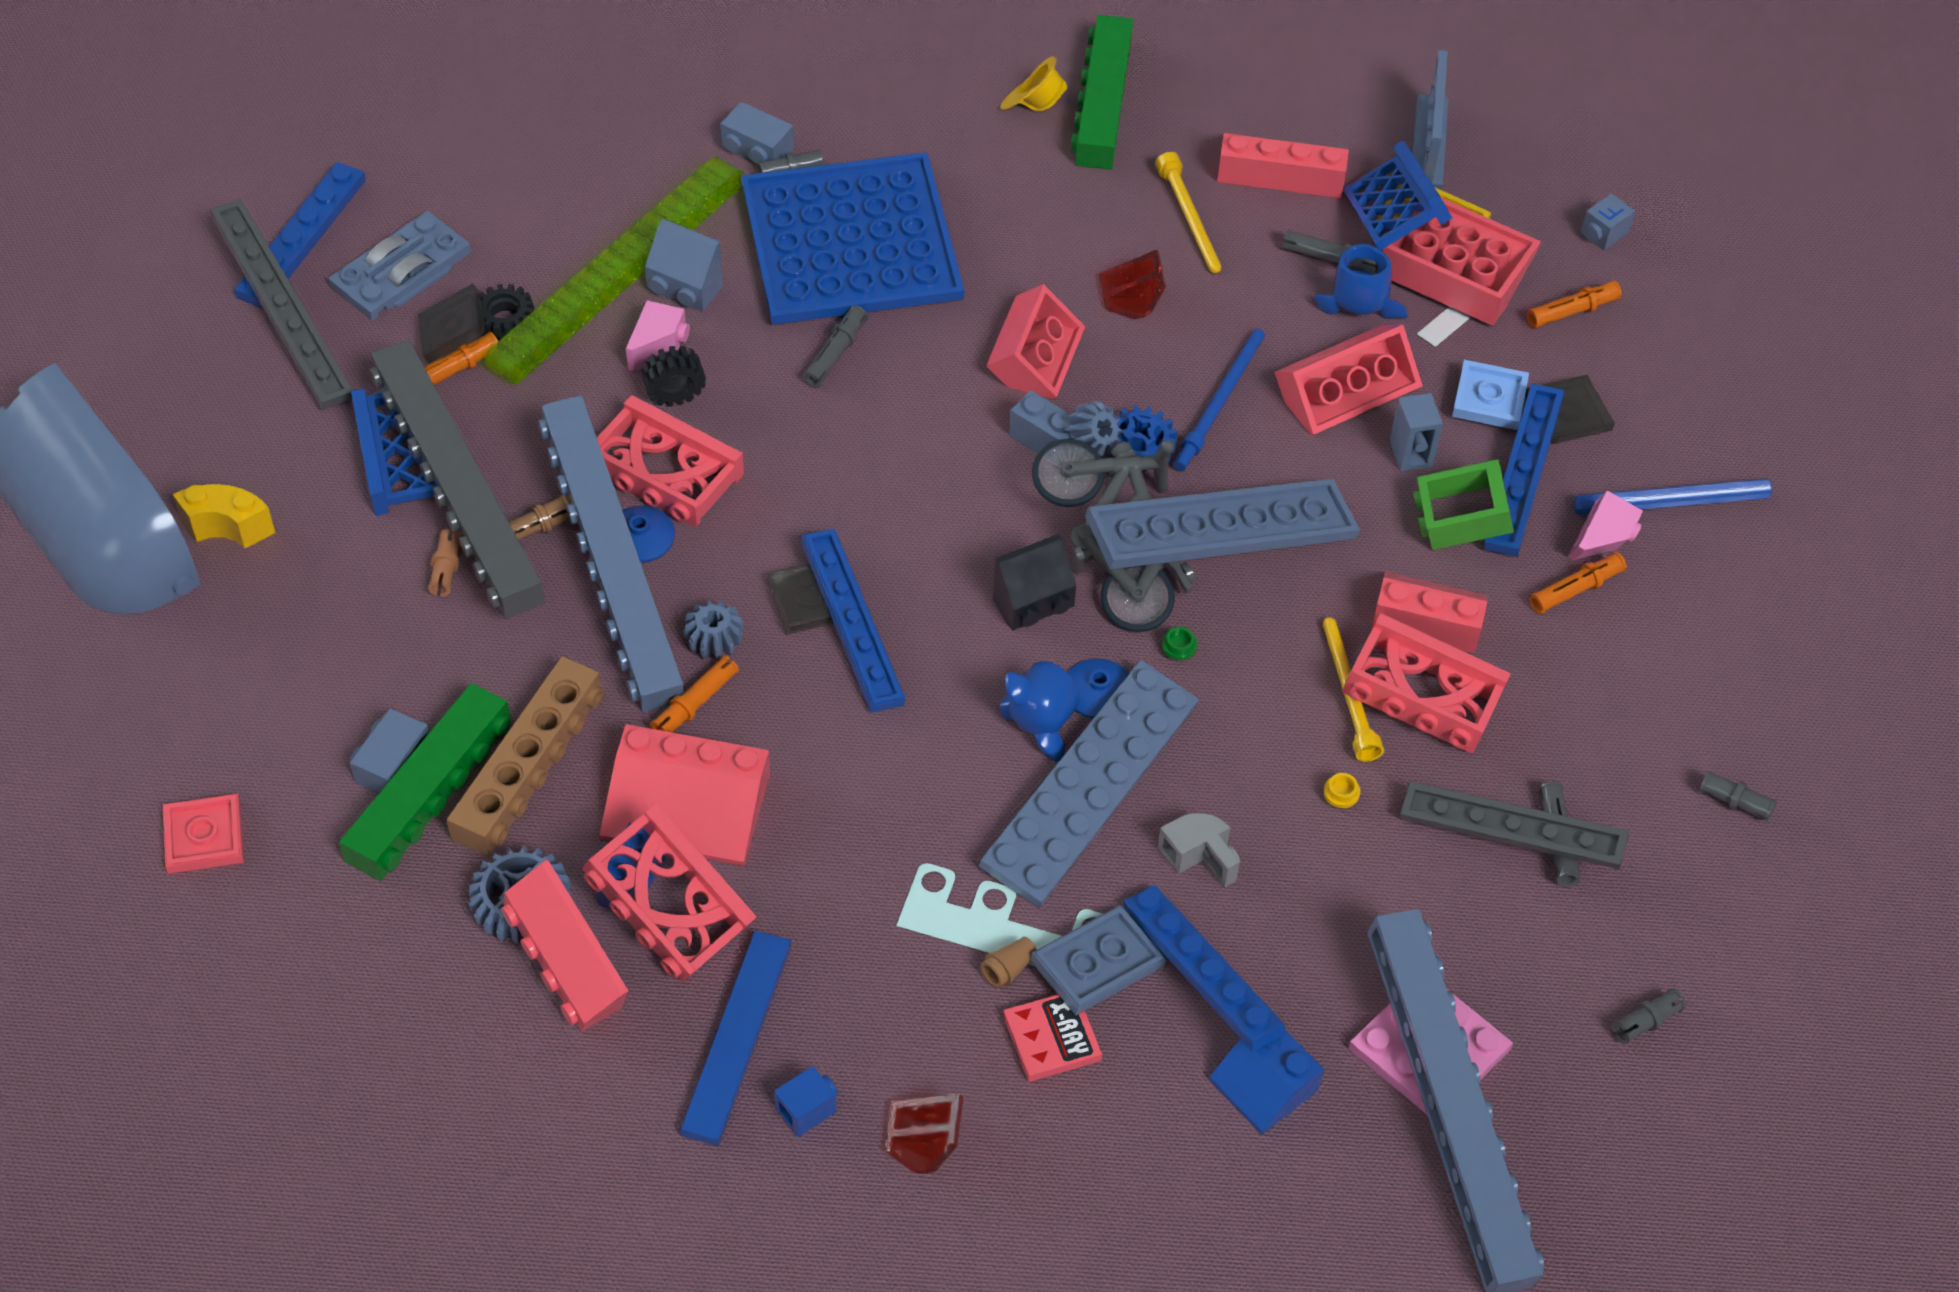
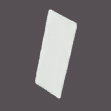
M1449 306L1419 331L1417 335L1436 347L1464 324L1470 316Z

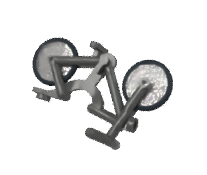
M1076 439L1056 440L1046 445L1037 454L1032 466L1033 483L1038 493L1048 502L1062 507H1075L1093 499L1100 491L1104 478L1112 477L1095 505L1098 506L1112 504L1129 476L1135 497L1129 500V502L1151 500L1142 470L1154 469L1156 489L1159 492L1167 491L1169 487L1168 461L1169 456L1174 450V443L1170 440H1164L1157 449L1156 455L1140 457V455H1135L1129 442H1122L1111 450L1114 458L1101 459L1098 452L1085 442ZM1088 521L1077 525L1073 529L1071 534V542L1075 547L1072 550L1073 569L1076 574L1084 572L1085 563L1094 560L1104 571L1107 578L1101 589V604L1106 616L1116 626L1131 632H1146L1157 628L1167 620L1174 607L1175 593L1170 579L1162 571L1163 567L1174 573L1185 594L1192 592L1193 586L1191 583L1195 581V576L1187 562L1181 565L1178 561L1109 569Z

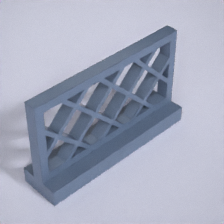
M1445 50L1438 51L1429 95L1418 94L1413 141L1414 157L1433 186L1442 190L1449 104V98L1445 97L1448 51Z

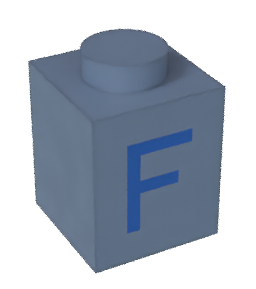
M1611 193L1586 211L1580 233L1602 250H1606L1629 233L1635 210Z

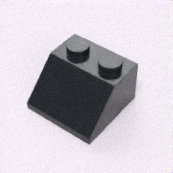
M1059 534L995 559L993 601L1012 631L1023 626H1032L1043 618L1053 614H1062L1071 607H1074L1076 583L1062 538Z

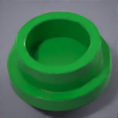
M1174 627L1164 635L1162 649L1171 659L1178 661L1187 660L1196 653L1197 639L1188 628Z

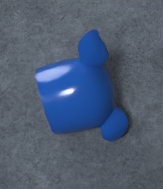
M1365 243L1353 245L1341 254L1335 276L1334 294H1315L1314 296L1318 307L1330 315L1337 314L1341 309H1344L1356 315H1369L1378 311L1384 318L1406 319L1408 317L1407 310L1403 304L1389 299L1392 277V263L1390 259L1377 247ZM1357 258L1371 259L1377 263L1378 273L1373 275L1367 270H1350L1348 265L1350 261Z
M1047 661L1034 663L1024 675L1014 672L1005 674V686L1008 695L1002 699L1000 704L1002 716L1006 720L1014 721L1022 731L1034 734L1041 750L1053 761H1060L1064 756L1065 748L1058 731L1071 717L1080 702V692L1075 682L1063 668Z

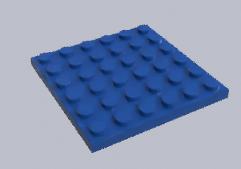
M927 152L741 175L743 195L772 325L842 316L848 312L852 305L860 306L866 312L964 299L962 279Z

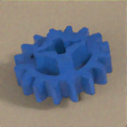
M1134 405L1133 412H1128L1125 408L1121 409L1117 425L1124 432L1118 437L1120 443L1129 442L1135 455L1143 457L1156 455V451L1161 443L1158 445L1159 440H1162V442L1170 440L1174 443L1172 453H1175L1177 429H1172L1173 421L1171 419L1163 421L1164 412L1160 411L1152 414L1150 406L1145 411H1140L1137 405Z

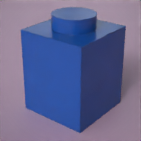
M811 1066L774 1090L775 1109L798 1138L836 1113V1095H838V1091L833 1081L827 1075L821 1076L814 1066Z

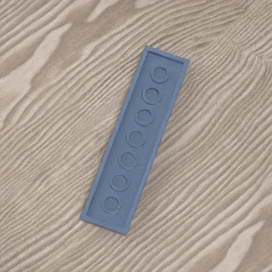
M1334 479L1090 506L1085 515L1109 569L1356 539L1360 532Z
M1140 660L983 856L979 867L1040 909L1196 708L1200 699Z

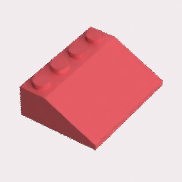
M1441 198L1452 216L1451 220L1441 225L1435 217L1383 249L1382 252L1387 255L1392 263L1391 280L1494 326L1509 304L1540 247L1541 241ZM1414 212L1411 217H1414L1421 212Z
M626 724L615 757L599 834L600 839L612 841L626 829L629 822L633 823L645 811L657 803L706 859L744 866L770 777L769 750Z

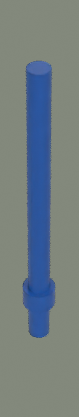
M1261 329L1253 330L1194 430L1188 432L1181 443L1182 449L1173 463L1176 470L1184 471L1192 457L1198 455L1205 444L1204 437L1265 337V333Z

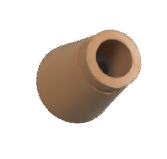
M1023 936L1019 940L986 954L985 961L980 965L981 972L993 987L1009 986L1027 966L1032 952L1037 949L1029 938Z

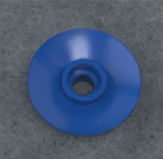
M633 506L622 510L641 563L656 560L669 551L675 539V529L672 520L667 514L650 506Z
M1097 658L1082 661L1072 667L1068 674L1080 692V702L1075 712L1084 717L1094 719L1129 675L1128 671L1116 662ZM1096 681H1101V682H1104V683H1103V684H1098V683H1096Z

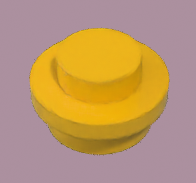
M1347 773L1333 775L1326 781L1323 790L1327 802L1337 808L1354 806L1358 802L1361 792L1356 779Z

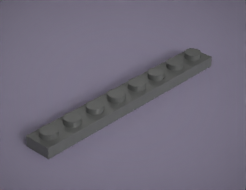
M240 199L210 209L213 222L321 409L324 410L352 400V388L243 201Z

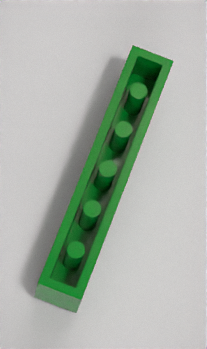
M1097 14L1096 27L1090 26L1088 45L1093 46L1092 48L1086 47L1084 66H1089V69L1083 68L1081 87H1086V90L1079 91L1078 108L1082 109V112L1076 111L1074 130H1078L1079 134L1073 133L1071 141V152L1076 153L1075 166L1113 169L1132 41L1133 18Z
M471 682L339 841L344 862L380 882L389 871H394L399 865L403 853L411 844L419 841L425 826L433 817L441 814L451 794L463 787L473 767L485 760L495 740L506 734L511 725L508 701Z

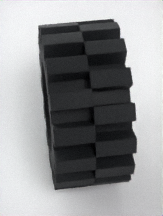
M498 284L497 290L489 287L486 289L487 295L483 292L478 295L479 300L475 299L474 314L479 334L481 333L484 336L488 332H492L497 340H501V346H507L508 340H512L513 345L517 344L518 337L524 341L528 338L527 332L532 334L534 331L533 325L536 326L533 299L531 300V295L528 292L524 293V288L519 286L515 291L513 284H508L507 289H503V284ZM503 311L516 313L508 318L494 317V315Z
M670 346L668 352H664L662 348L658 350V356L652 353L649 356V361H644L643 369H641L644 385L652 402L656 401L657 405L662 406L664 402H666L667 407H673V402L683 405L684 399H687L689 402L694 400L693 394L699 396L702 393L701 388H705L706 377L700 358L691 348L687 351L685 346H680L676 350L675 346Z

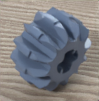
M1094 401L1078 405V407H1075V411L1067 416L1071 425L1064 430L1070 433V439L1080 440L1089 444L1098 452L1101 458L1108 457L1111 454V450L1120 444L1117 436L1124 431L1118 428L1117 423L1120 417L1113 416V407L1104 406L1103 402ZM1075 447V454L1084 455L1085 459L1094 460L1087 452Z
M708 599L706 606L703 607L695 603L693 612L686 613L685 628L683 629L686 642H689L691 651H700L703 659L709 654H714L719 660L722 652L732 655L734 646L741 645L744 623L741 617L738 616L735 606L727 608L724 599L718 605H713L711 600Z

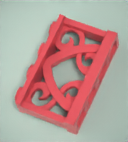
M633 395L624 402L622 411L597 437L613 484L623 492H630L643 499L649 506L658 507L666 511L677 521L686 522L694 527L698 526L701 522L700 519L733 482L737 483L744 475L742 452ZM629 427L633 428L631 438L622 437ZM651 438L659 443L652 444ZM614 446H626L630 448V450L626 448H620L613 451L614 456L618 455L622 457L621 460H618L617 458L606 453L611 447ZM672 449L678 452V463L682 471L668 474H649L643 462L642 451L660 453ZM687 458L693 460L691 461V465L693 468H691L686 462ZM714 473H718V475L708 485L705 478L711 476ZM692 483H697L702 490V493L695 500L680 493L687 491L692 496Z
M1380 613L1348 675L1342 692L1425 733L1438 737L1457 748L1474 753L1511 673ZM1374 647L1385 652V659L1370 657ZM1372 667L1386 669L1376 672L1374 676L1365 672V670ZM1423 671L1437 676L1441 688L1448 695L1420 698L1412 690L1404 674H1418ZM1480 696L1488 700L1484 710H1482L1472 699ZM1462 705L1472 712L1475 723L1465 719L1466 711Z
M657 803L587 860L582 867L586 873L584 878L589 886L596 892H603L611 901L609 906L613 913L620 920H627L636 930L635 936L641 945L648 950L653 949L662 959L660 964L664 971L670 977L678 978L681 982L687 980L757 917ZM643 828L650 835L641 853L624 846L626 842ZM618 855L627 856L637 862L636 868L629 864H622L617 867L625 871L626 878L622 881L616 880L608 871L609 860ZM668 855L673 861V866L670 869L661 868L654 864L652 860L654 858L655 861L662 864V856ZM649 871L663 878H675L684 874L690 880L684 893V906L688 915L667 914L650 909L648 899ZM632 888L633 898L626 892L628 890H631ZM696 893H701L707 899V904H697L701 913L696 912L693 904V895ZM725 920L731 928L710 945L709 935L705 927ZM659 928H664V929H669V930H668V931L666 932V934L664 935L663 932H662ZM690 929H696L700 937L699 952L694 956H684L675 947L674 941L677 938H683L688 947L692 941Z

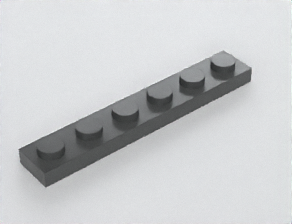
M1412 781L1409 783L1400 814L1401 819L1618 870L1621 868L1629 838V830Z

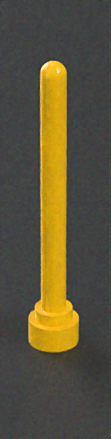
M1175 152L1163 153L1155 161L1156 169L1160 177L1170 182L1209 271L1217 274L1221 271V264L1180 176L1183 167L1181 160Z
M1328 617L1324 619L1322 625L1343 689L1351 667L1337 623L1334 618ZM1344 694L1356 731L1352 744L1356 758L1362 762L1378 759L1384 753L1380 736L1370 729L1362 702Z

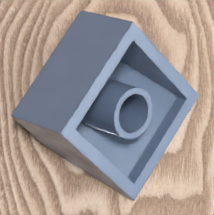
M662 219L645 265L647 289L658 295H664L676 300L684 306L693 307L703 312L723 287L720 241Z

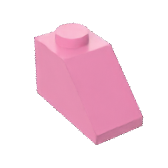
M646 301L626 347L628 371L635 372L642 369L644 361H649V356L652 353L658 356V350L662 348L664 352H668L670 346H675V349L678 350L681 342L686 343L690 324L686 323L685 309Z
M1606 491L1596 500L1568 558L1577 560L1616 550L1627 540L1632 542L1641 529L1642 524L1638 523V520L1643 510Z

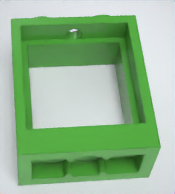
M1498 459L1417 477L1420 491L1413 492L1417 512L1424 511V517L1418 518L1422 538L1429 537L1432 550L1514 533ZM1490 487L1494 508L1435 521L1431 500Z

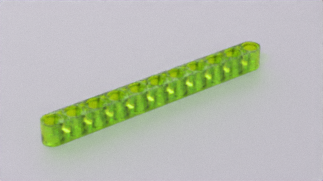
M718 156L709 159L497 342L486 356V368L513 385L520 383L645 273V265L662 219L693 231L740 189L741 175H744V172Z

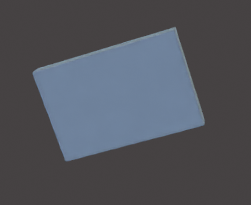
M1119 905L1032 952L1030 961L1077 1016L1163 968L1167 959L1125 909Z

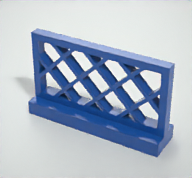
M1404 140L1393 146L1397 154L1395 157L1343 188L1379 250L1384 249L1435 217L1441 225L1452 219L1439 193ZM1394 171L1391 176H1386L1390 172ZM1403 184L1400 189L1394 190L1396 185ZM1379 186H1384L1382 191L1376 190ZM1364 188H1366V190L1364 191V193H1358L1359 191H1361V190H1363ZM1405 198H1411L1409 203H1403ZM1387 200H1393L1390 205H1384ZM1375 201L1372 206L1366 207L1369 202ZM1414 212H1421L1416 216L1411 217ZM1402 213L1398 219H1393L1395 214ZM1377 215H1383L1381 220H1375ZM1386 229H1392L1391 231L1383 235Z
M364 388L351 391L369 492L375 515L389 513L388 505L433 497L432 488L435 485L427 483L422 472L418 477L406 472L414 462L422 463L420 457L414 459L410 450L401 446L409 437L407 433L403 435L400 433L393 442L382 437L389 427L399 431L394 416L397 415L395 410L388 416L376 411V406L385 404L382 393L366 396ZM394 452L406 457L398 468L386 462ZM399 478L411 483L407 490L392 492L391 487Z

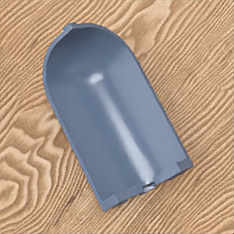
M57 364L49 365L18 388L21 394L9 407L2 406L0 409V497L72 592L84 603L96 609L111 613L131 614L156 609L180 596L189 594L193 589L199 587L201 583L189 548L165 503L147 477Z

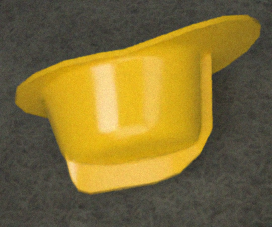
M1052 56L1043 61L1028 79L1003 100L1000 108L1007 110L1018 103L1034 111H1043L1052 107L1067 89L1066 82L1054 68L1057 61L1056 57Z

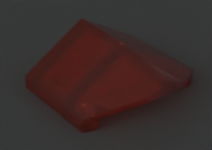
M1157 249L1099 274L1105 308L1110 312L1132 319L1144 318L1152 313L1166 288L1160 253Z
M959 1093L891 1101L884 1151L916 1174H929L937 1171L957 1147L963 1096Z

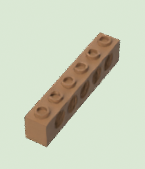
M563 656L560 658L446 821L451 840L488 857L496 846H501L505 842L509 833V827L516 817L520 818L525 813L529 798L533 792L542 788L553 763L559 762L562 759L567 743L573 735L580 733L585 723V717L591 708H596L600 704L604 693L601 687L600 672ZM514 782V784L512 785H505L507 783ZM490 810H496L493 813H485Z

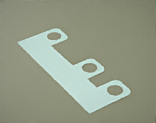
M929 863L919 866L896 925L988 953L1019 940L1023 936L1029 938L1037 950L1062 937L1061 935L1009 921L1008 918L1016 898V892L1006 885L992 881L982 882L978 887L971 909L947 903L955 881V874L950 869ZM933 871L941 873L946 880L944 888L938 892H930L924 889L921 881L926 873ZM991 889L1001 890L1007 898L1005 906L998 910L987 908L982 900L985 892ZM1089 909L1081 910L1076 917L1072 931L1082 926L1086 919L1097 918L1103 915V913Z

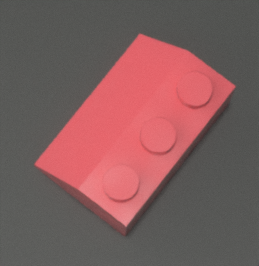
M1044 284L1016 295L986 367L1008 388L1027 393L1032 390L1042 397L1054 399L1058 396L1085 326Z
M1385 571L1371 629H1373L1380 613L1459 650L1475 653L1482 630L1488 597L1485 594Z

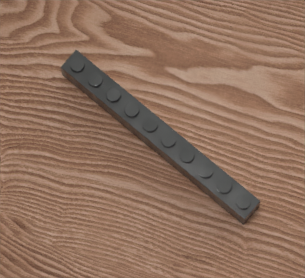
M408 339L371 353L374 365L373 368L369 369L371 378L376 388L383 387V400L389 411L395 410L397 415L394 416L401 435L407 433L410 439H407L409 450L414 459L420 457L422 461L420 469L427 483H434L435 487L432 489L435 499L440 508L446 506L448 510L446 518L453 532H460L462 537L459 538V542L465 556H472L475 560L472 563L474 572L480 583L486 581L489 587L486 589V593L492 607H499L505 619L545 604L542 583L410 340Z

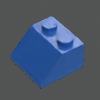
M1285 1030V1035L1254 1052L1240 1039L1210 1075L1209 1081L1263 1135L1319 1090L1324 1068Z

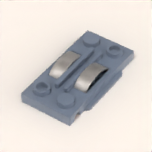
M427 210L328 278L329 286L373 321L379 317V312L383 309L388 311L394 306H402L451 272V266L471 253V246L468 241Z

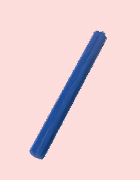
M1765 478L1611 493L1643 510L1767 499L1771 496L1772 486L1770 480ZM1604 493L1575 496V513L1577 515L1589 514L1596 500Z

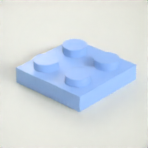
M1464 360L1452 417L1518 430L1529 373Z

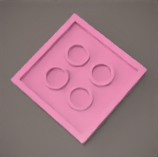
M1453 994L1456 1003L1455 1015L1459 1027L1462 1026L1466 1031L1468 1037L1467 1050L1471 1062H1475L1478 1066L1481 1080L1511 1050L1513 1042ZM1390 1003L1350 1041L1348 1049L1427 1115Z

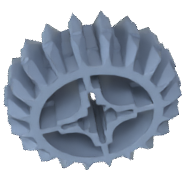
M523 845L518 853H514L508 847L507 855L502 857L494 852L492 856L493 863L482 861L480 866L481 872L473 873V884L469 885L470 888L468 890L470 910L474 914L476 923L479 926H484L488 936L497 933V938L501 942L508 936H512V941L516 945L518 944L520 938L523 937L517 926L510 927L501 912V907L504 906L502 903L504 893L546 860H549L572 898L570 891L571 881L568 875H566L565 867L562 863L556 864V858L553 854L544 857L543 851L539 847L532 854L529 853L525 845ZM499 889L502 895L499 897L500 902L495 906L491 902V898L495 890Z

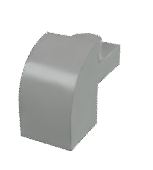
M1191 813L1181 816L1160 828L1158 848L1178 874L1203 861L1224 888L1237 881L1240 858L1236 850L1231 845H1227L1230 827L1224 821L1209 814Z

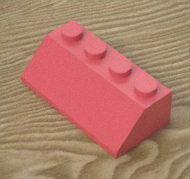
M1224 133L1217 182L1342 198L1349 149Z
M1383 324L1274 372L1284 403L1310 435H1315L1423 386L1403 324Z
M549 860L542 862L504 893L502 902L504 906L501 907V912L509 926L512 928L517 926L524 937L520 941L527 956L531 960L536 958L544 971L540 975L547 989L551 993L557 991L564 1003L560 1005V1008L571 1026L577 1024L580 1031L583 1032L621 1010L629 991Z

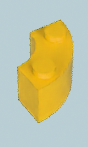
M222 484L192 485L187 489L172 494L180 520L196 542L208 538H227L236 541L245 549L276 533L269 507L259 497L242 488Z

